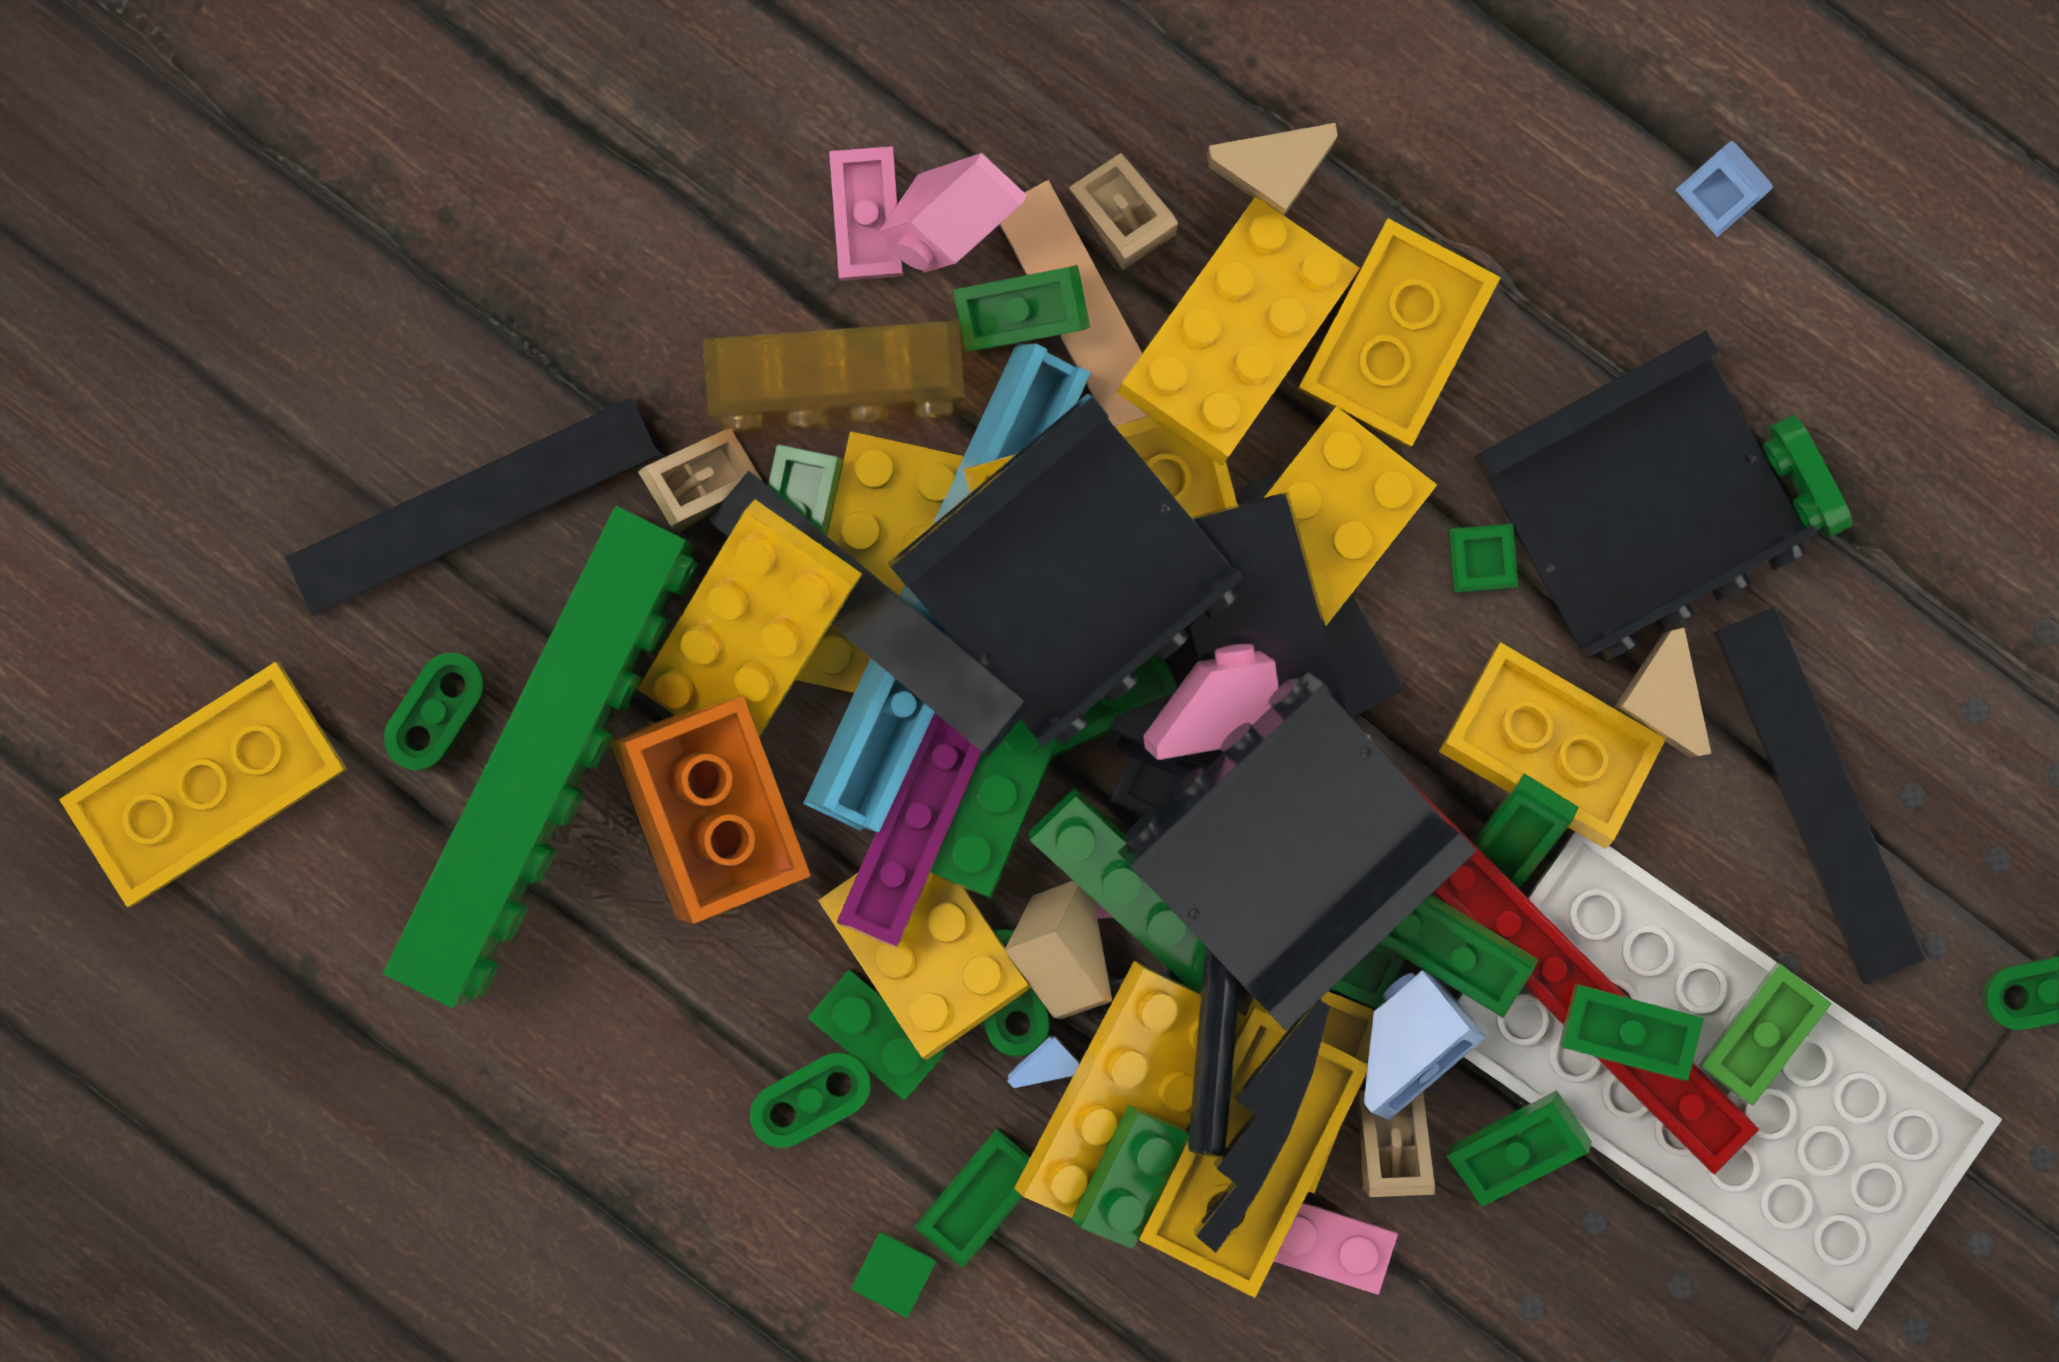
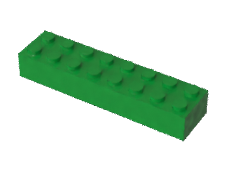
M615 505L382 974L452 1009L467 1004L470 1000L475 1001L477 997L483 998L500 966L499 963L491 960L499 942L504 943L506 939L512 941L527 913L528 906L520 903V900L528 884H533L534 882L540 884L555 857L557 849L548 844L557 826H562L563 824L569 826L583 801L585 792L578 789L577 785L586 767L597 769L611 745L610 740H613L614 734L605 731L615 709L626 711L633 701L642 681V677L634 674V671L644 651L655 654L671 622V620L662 615L673 593L683 597L696 574L699 563L691 558L695 547L688 541Z

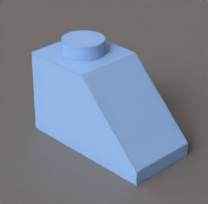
M1423 970L1416 976L1413 973H1409L1394 982L1384 993L1383 998L1386 1002L1373 1012L1364 1104L1371 1113L1388 1120L1400 1112L1486 1038L1438 978Z

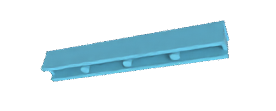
M1021 342L1016 343L933 524L970 493L964 468L1013 455L1022 450L1078 402L1091 372L1062 361L1047 353L1048 349L1038 344L1024 345ZM904 585L900 597L952 640L913 592ZM872 658L868 662L803 804L856 830L861 831L863 828L879 833L934 711Z

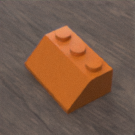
M738 696L675 715L610 740L676 919L695 924L811 876L744 696Z

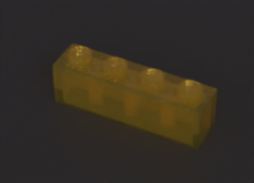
M959 320L703 339L708 416L713 422L724 421V431L761 429L762 418L787 416L788 426L791 427L826 424L825 413L851 412L852 422L881 421L890 419L889 409L914 407L915 417H939L952 415V404L965 403Z

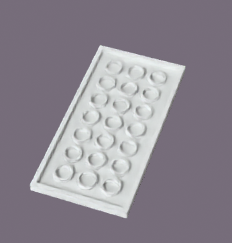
M1572 831L1527 898L1628 998L1704 1018L1693 1063L1760 1130L1713 1175L1594 1056L1559 1047L1564 1026L1524 986L1504 1018L1463 993L1459 994L1456 998L1457 1002L1486 1036L1464 1058L1530 1104L1557 1090L1592 1140V1147L1850 1327L1857 1330L2002 1118L1819 991L1817 992L1832 1004L1754 1106L1748 1104L1698 1064L1777 962L1612 847L1608 846L1604 849L1577 832Z

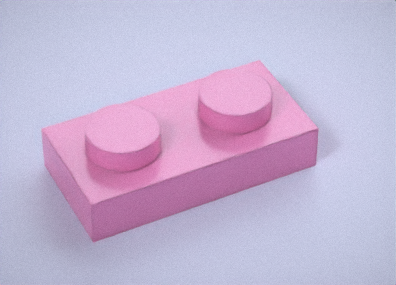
M893 146L829 151L839 280L903 276L902 260L895 253V246L879 232L898 204Z
M1303 1202L1274 1262L1379 1295L1398 1233Z

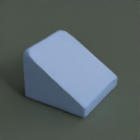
M1730 141L1683 182L1676 191L1718 237L1773 188V185L1735 142Z
M1049 1035L1033 1053L1026 1056L1008 1073L1007 1081L1013 1088L1074 1076L1080 1061L1056 1035L1053 1037Z

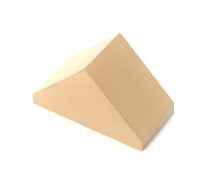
M1331 123L1210 145L1207 152L1208 165L1210 169L1252 198L1258 197L1285 216L1334 145L1338 136L1336 124Z
M1122 153L1068 187L1122 270L1176 235L1178 227L1176 218Z
M727 428L647 465L638 472L670 526L678 533L715 512L748 471L762 481L731 428Z
M1680 628L1661 634L1614 709L1666 739L1665 742L1688 757L1711 754L1685 628Z
M1074 881L1033 895L1005 951L1053 1018L1063 1019L1112 1002L1094 899Z
M1360 1090L1359 1116L1362 1188L1369 1197L1434 1195L1435 1184L1423 1092L1388 1120L1370 1112L1364 1104L1365 1090Z

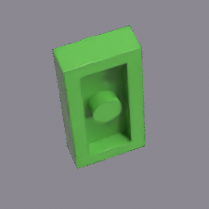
M1776 963L1698 1065L1748 1104L1754 1106L1832 1003L1782 964Z

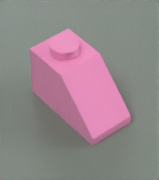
M980 153L918 174L879 232L895 246V253L904 263L925 273L956 264L1022 204L1027 195L987 157Z
M1250 644L1231 645L1216 649V659L1199 661L1195 664L1144 734L1145 749L1158 760L1220 749L1223 741L1233 730L1247 722L1253 725L1271 708L1268 702L1273 693L1278 689L1275 661L1261 651L1254 652V647Z

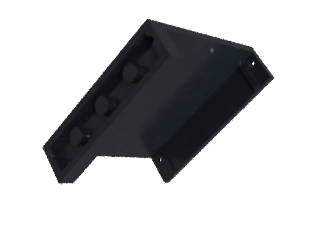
M1707 330L1491 446L1475 457L1584 658L1600 652L1606 662L1639 644L1633 634L1634 632L1653 622H1656L1660 631H1663L1695 614L1690 605V602L1710 591H1712L1717 601L1733 594L1751 583L1745 572L1767 560L1773 571L1807 553L1801 542L1817 534L1813 525L1804 528L1713 363L1711 358L1719 352Z
M1088 394L888 562L890 568L906 587L913 592L952 640L1031 706L1020 720L1042 747L1046 746L1053 739L1058 745H1062L1074 737L1089 722L1083 713L1102 697L1108 703H1112L1125 694L1139 680L1138 676L1133 672L1152 655L1158 661H1162L1176 651L1189 637L1183 629L1202 613L1208 619H1211L1227 608L1239 595L1234 586L1244 578L1237 569L1229 564L1108 419L1110 416L1095 398Z
M1309 672L1302 679L1297 677L1293 680L1292 678L1281 685L1268 702L1271 708L1253 725L1247 722L1233 730L1221 744L1220 749L1223 753L1205 770L1196 768L1183 777L1172 792L1175 798L1157 815L1149 813L1140 818L1126 833L1127 838L1125 839L1126 844L1118 851L1122 858L1285 1031L1477 851L1459 831L1448 824L1332 698L1328 693L1330 689Z

